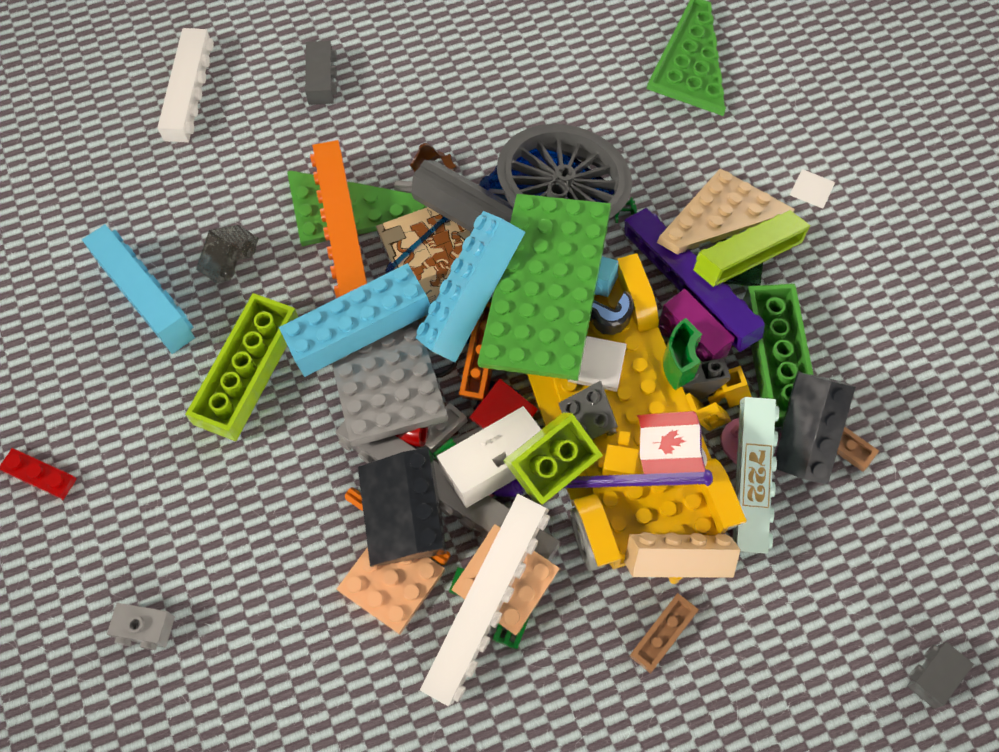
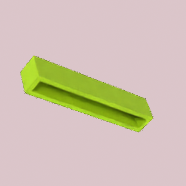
M791 210L777 214L768 221L765 220L753 228L750 227L738 235L735 234L723 242L720 241L708 249L701 250L696 257L697 262L693 270L715 287L802 243L810 225Z

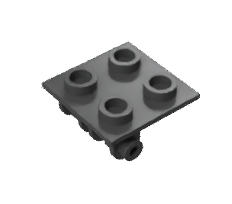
M601 381L558 403L562 413H573L592 440L605 433L607 436L617 433L616 428L618 425Z

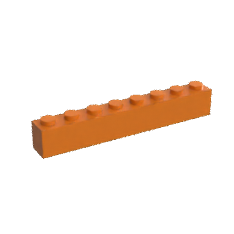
M339 140L313 144L314 154H310L312 167L317 168V172H313L315 184L320 185V190L316 191L319 204L323 203L324 208L320 209L322 222L327 223V227H324L323 230L326 241L330 240L331 246L327 247L329 260L334 261V266H330L333 280L337 279L338 285L334 286L336 298L367 284L342 152Z

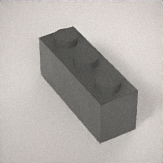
M331 40L306 42L305 93L309 105L334 104V95H337V84L334 82V78H337V68L334 65V62H337V51L332 49Z

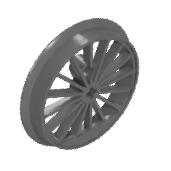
M544 124L530 127L514 135L504 145L498 157L497 174L499 182L512 208H514L517 194L535 195L544 192L540 196L564 199L568 197V199L595 202L590 198L592 197L606 203H611L610 219L625 206L631 193V172L621 153L601 136L580 127L565 124ZM537 149L546 164L528 151ZM547 150L557 152L558 166H556ZM562 154L571 157L568 165L563 164ZM522 157L534 167L522 164L516 160ZM575 158L584 161L575 169L572 168ZM589 165L598 167L597 169L581 173ZM511 169L530 176H512ZM609 174L612 180H594L592 178ZM517 185H535L519 190ZM593 188L614 189L615 195L613 196Z

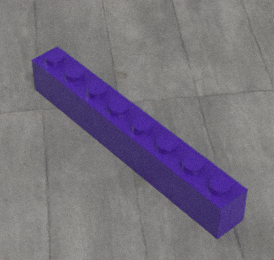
M646 207L624 220L627 238L680 292L686 289L735 338L732 345L739 352L763 338L765 327L763 319L759 315H755L748 308L746 302L743 299H739L733 293L729 285L721 283L713 287L693 270L697 262V255H694L689 249L686 252L676 254L657 243L659 236L667 227L655 213H652Z

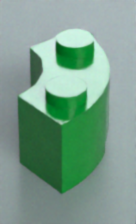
M687 318L683 319L674 328L663 356L664 373L674 390L692 381L701 363L695 351L702 334Z

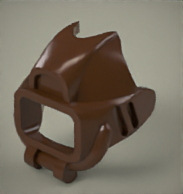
M423 143L419 146L418 153L410 164L414 172L420 168L424 160L435 161L441 159L447 168L453 171L458 168L453 163L451 154L445 155L441 151H436L428 143Z

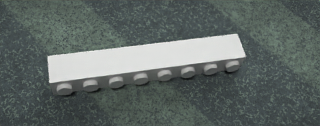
M517 494L420 691L447 706L452 705L455 701H460L466 689L462 685L466 677H471L478 665L475 659L479 651L482 653L485 651L490 641V637L487 635L491 627L496 628L502 617V613L499 612L503 602L508 603L514 592V588L511 586L515 578H521L526 568V564L523 562L528 553L532 555L538 544V540L535 538L539 530H544L549 522L550 516L547 515L549 509Z

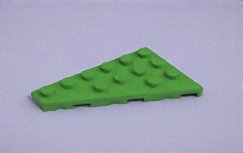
M690 0L647 84V89L724 116L726 106L723 97L724 89L722 87L721 68H719L717 40L713 28L714 20L711 14V2L706 0Z
M287 171L302 247L326 242L323 228L327 227V223L322 222L320 209L324 208L323 203L319 204L316 191L320 190V185L315 184L314 175ZM347 181L358 235L378 231L377 225L427 208V206L416 201L411 193Z

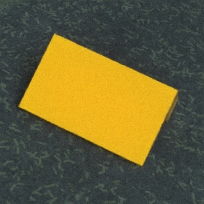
M688 393L685 395L691 410L695 411L700 425L708 431L731 422L728 412L716 402L704 407L703 403L692 394Z

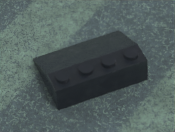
M429 447L404 451L358 467L370 567L447 554L433 455Z

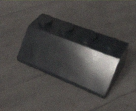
M797 371L774 456L777 458V470L805 480L828 485L855 392V386L843 381Z

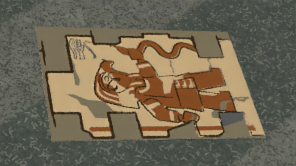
M428 207L376 226L394 269L408 263L431 305L437 299L442 282L448 278L451 272V265L459 257L463 250L462 245L465 239L471 235V232ZM427 315L417 320L419 325L425 321Z

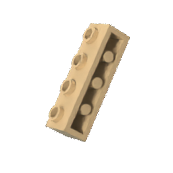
M643 532L641 534H630L624 563L632 577H734L740 548L731 536L726 534L702 535L693 533L691 535H678L676 533H667L666 535Z

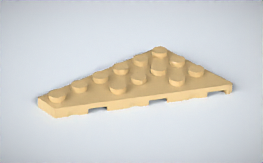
M719 169L659 236L657 243L679 254L686 252L688 249L698 248L700 244L708 241L714 243L726 239L728 236L738 235L740 231L750 227L753 228L765 220L768 221L774 218L777 214H782L789 210L794 212L795 209L775 199L768 193L751 186L748 182L740 180L731 173Z

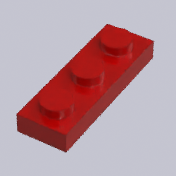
M11 448L0 465L1 472L62 500L65 499L77 480L73 475L14 448Z

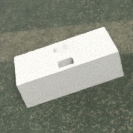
M524 406L437 455L442 473L466 508L516 479L503 460L541 430Z

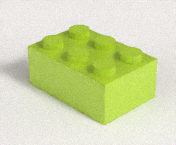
M563 412L503 461L533 502L543 505L603 455L573 413Z

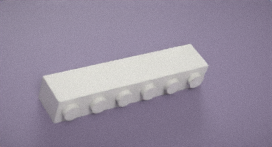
M182 28L157 127L163 141L189 143L190 135L194 132V118L198 115V101L202 99V84L206 82L205 72L206 68L210 65V51H213L214 47L213 39L210 38L207 29Z

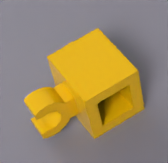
M741 366L728 370L731 376L730 381L713 393L715 394L708 397L709 404L719 403L722 398L726 397L729 408L739 405L740 400L744 397H752Z
M620 431L617 446L607 444L606 452H601L603 456L599 458L598 468H603L602 475L635 474L639 450L628 448L630 432Z

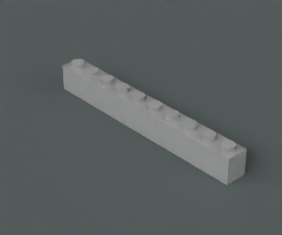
M345 420L336 431L339 439L338 443L348 451L353 449L358 452V456L366 463H371V461L374 462L404 451L415 450L414 447L395 435L351 447ZM434 461L440 509L444 514L448 516L453 514L460 519L459 522L467 529L472 530L474 528L479 531L483 539L486 538L494 524L499 527L502 526L510 510L489 495L466 508L442 473L439 463ZM540 529L535 538L538 540L535 551L550 561L558 550L560 541Z

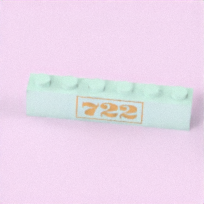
M744 397L740 400L735 493L747 522L733 528V540L742 552L768 554V549H771L773 545V535L769 533L770 523H773L774 508L771 507V497L775 496L776 489L775 482H772V472L776 471L777 458L773 456V447L777 446L778 432L774 431L775 421H778L779 407L776 406V399Z

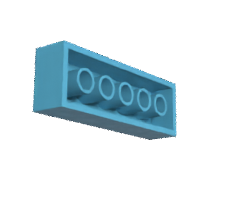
M483 211L476 218L471 235L465 239L462 245V252L453 261L448 278L442 282L437 299L429 306V314L425 321L419 325L416 339L432 352L456 363L525 232L504 219Z
M104 224L82 239L99 265L171 354L195 339L191 332L194 327L187 319L186 314L179 306L175 305L169 293L160 287L161 285L153 274L151 275L148 272L149 270L144 263L136 258L133 250L128 244L126 245L123 242L124 240L115 229L111 231Z
M407 263L280 326L279 329L297 366L304 377L428 315L430 303L426 293Z

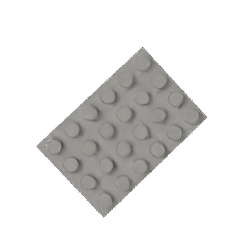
M417 320L332 363L351 447L449 421L427 347L416 339L419 327Z

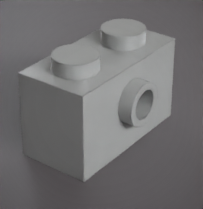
M116 603L107 635L115 638L114 643L130 646L131 642L141 643V648L156 650L157 646L166 648L175 616L168 611Z

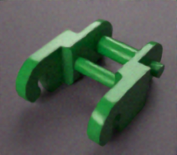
M630 197V200L625 204L630 205V208H622L614 215L615 223L619 221L618 215L620 212H630L631 215L637 213V205L633 201V197Z

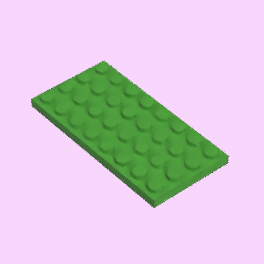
M517 194L510 223L523 230L525 234L494 290L477 362L479 367L575 381L579 380L611 212V203Z

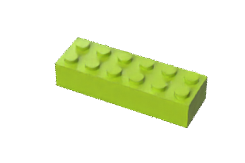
M255 293L251 295L185 414L194 426L237 441L287 347L279 327L298 318L294 307Z

